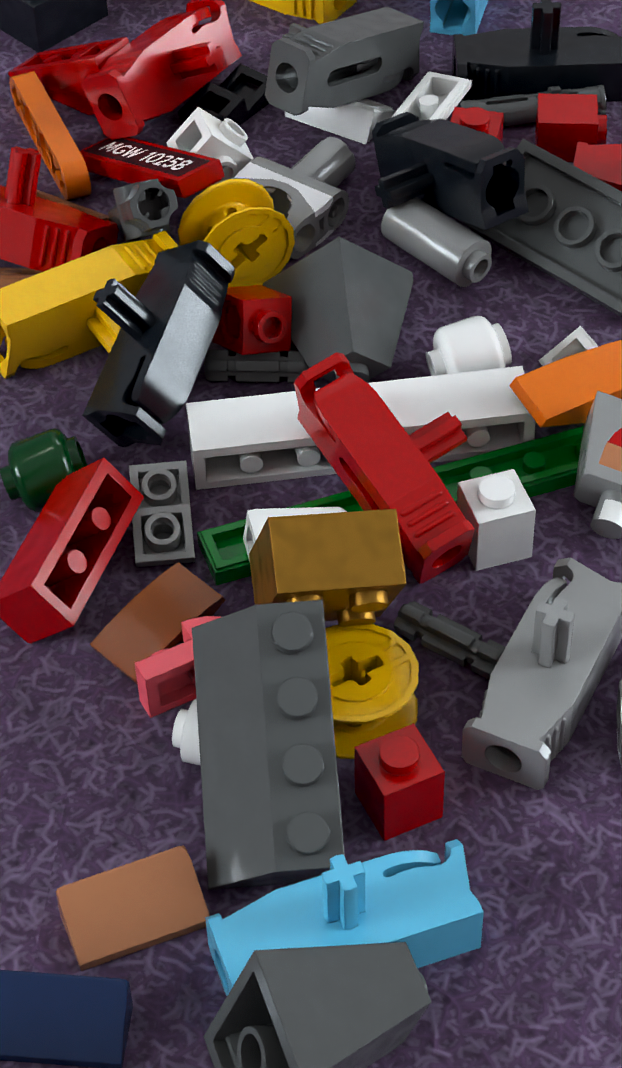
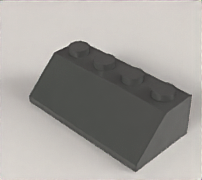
M323 600L256 604L193 627L192 637L208 890L294 884L322 875V872L330 870V858L335 855L344 854Z

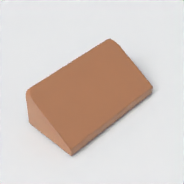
M178 846L61 886L56 890L60 916L81 971L205 928V917L210 916L191 858L185 846Z

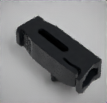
M540 0V3H533L531 28L500 29L466 36L454 34L452 74L455 77L472 80V87L462 99L464 101L546 92L552 86H560L561 90L603 85L606 102L622 101V36L618 37L612 31L597 27H560L561 3L551 2V0Z
M404 112L378 122L372 130L380 172L379 185L375 186V192L378 197L382 198L383 207L386 209L418 197L442 213L484 230L529 212L525 196V156L517 148L508 147L505 149L502 142L496 137L444 119L420 121L419 117L409 112Z
M197 240L159 252L154 261L155 265L136 296L130 293L115 278L108 280L104 289L98 290L94 295L93 300L97 303L96 306L118 324L121 329L82 416L120 447H127L134 443L161 446L167 431L162 427L163 423L172 419L181 410L192 390L221 320L228 283L232 282L235 275V267L210 243Z

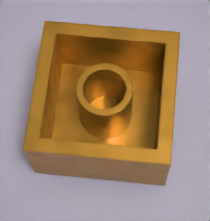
M396 509L268 517L249 553L255 605L323 600L325 621L337 620L338 627L374 624L376 622L375 617H380L407 584Z

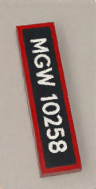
M107 137L80 150L88 172L130 184L158 179L161 185L168 189H173L177 197L184 199L225 177L219 159L130 137L115 140Z

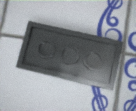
M522 139L517 149L525 156V196L529 212L487 230L466 222L465 224L479 236L622 317V191L535 144Z

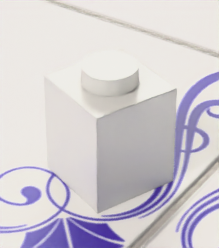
M511 469L458 482L457 505L466 520H469L475 528L468 553L475 570L478 571L532 557L536 509L516 471Z

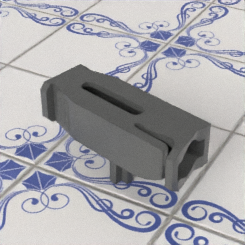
M387 6L308 28L292 23L289 26V33L284 34L281 39L272 43L265 97L270 105L297 116L308 111L309 107L337 108L390 91L400 83L401 79L409 81L419 73L420 37L424 22Z

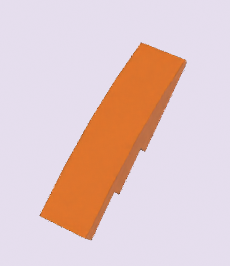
M622 340L610 342L559 359L516 377L509 386L540 428L585 423L597 391L622 399Z

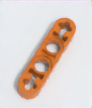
M32 71L10 77V90L15 108L39 153L42 154V158L64 199L68 201L90 195L91 182L83 156L37 74Z

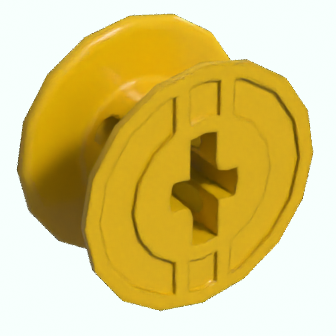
M228 179L208 187L197 195L186 208L178 228L180 246L197 240L210 243L235 267V275L232 282L228 283V287L262 285L282 271L290 260L295 244L294 230L284 214L274 210L273 199L264 186L250 179Z
M375 624L345 627L334 625L325 628L336 757L341 759H354L355 746L413 723L416 724L418 700L414 691L418 686L419 662L411 646L392 630Z

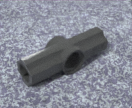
M158 179L141 181L113 189L116 203L108 211L109 221L117 223L119 231L124 234L125 241L152 236L164 230L166 232L171 231L169 218L178 209V202L173 189L164 187Z

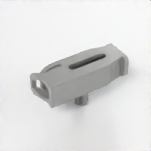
M573 558L557 560L553 570V579L545 583L532 599L490 675L488 689L484 692L480 718L469 719L463 728L461 757L466 763L536 790L545 787L549 779L550 762L569 743L622 639V583L606 579ZM566 578H567L569 581H571L568 586H567V582H566V580H565Z

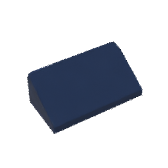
M0 970V1060L92 1068H123L133 1010L129 982L121 978Z

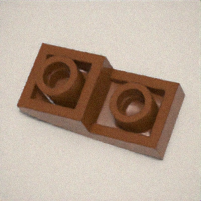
M177 562L139 592L103 628L90 645L97 653L137 684L136 662L150 657L159 650L170 649L179 642L183 643L181 622L197 617L213 616L225 602V599Z

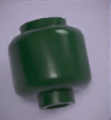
M54 428L12 443L8 450L9 465L0 468L4 487L12 501L21 498L30 510L41 512L56 485L67 475L88 464L78 439L75 436L67 438L64 433Z

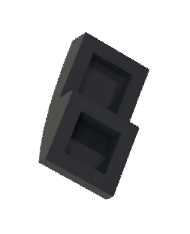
M240 63L219 86L208 82L200 88L178 111L179 118L186 121L192 112L199 107L222 122L225 118H229L240 126L269 104L265 97L267 75Z

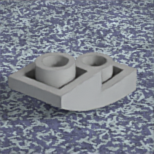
M186 460L129 465L130 483L144 496L132 519L136 567L176 564L177 562H195Z

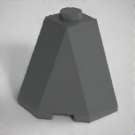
M337 237L262 284L265 287L292 296L291 339L309 368L336 352L344 354L350 362L353 373L367 383L371 378L391 368L414 281L412 271L342 237ZM333 370L322 376V378L331 382L339 378Z
M406 942L254 950L203 1037L214 1068H367L406 1040L432 1001L428 994L425 978L418 971Z

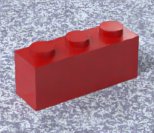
M104 457L67 475L56 485L0 581V619L27 643L32 644L71 628L76 624L144 498Z

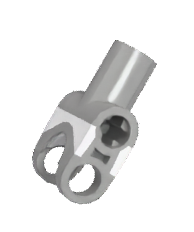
M329 136L325 140L320 141L291 168L258 156L241 169L233 179H250L264 186L273 199L274 210L284 214L293 227L295 244L290 258L299 259L322 243L343 223L349 207V196L346 191L337 188V186L355 170L356 162L354 154L349 150L345 142L336 137Z

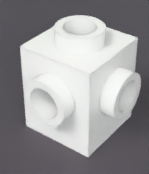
M199 107L192 112L166 142L167 146L219 159L225 177L214 184L233 179L241 169L254 159L245 142L248 136L237 123L229 118H225L222 122Z

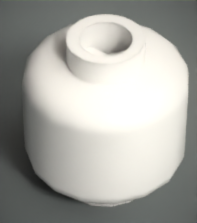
M472 316L438 328L433 337L434 350L426 352V361L431 376L505 368V366L512 363L510 346L499 323L491 324L482 316Z

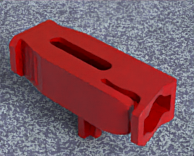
M191 0L186 5V12L169 16L157 22L109 57L98 73L90 74L84 78L82 88L105 136L111 140L137 136L142 132L145 125L144 122L174 110L242 56L239 47L233 39L225 2L222 0ZM212 18L210 22L199 25V21Z
M11 147L6 187L0 185L1 260L44 272L117 244L119 231L117 223L105 221L73 207L37 197L36 191L42 154L38 153L39 150L33 148Z
M336 352L301 372L294 382L299 406V422L364 511L396 509L403 562L411 570L417 582L422 584L466 557L469 553L475 528L469 520H466L439 475L430 465L433 461L467 441V436L461 429L462 423L456 415L452 417L449 412H446L408 435L378 393L366 381L353 373L350 362L344 354ZM333 370L339 378L316 391L314 381Z

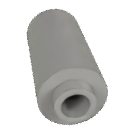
M416 197L386 210L381 223L382 235L458 286L467 287L472 283L479 282L489 272L492 264L490 243L422 199Z

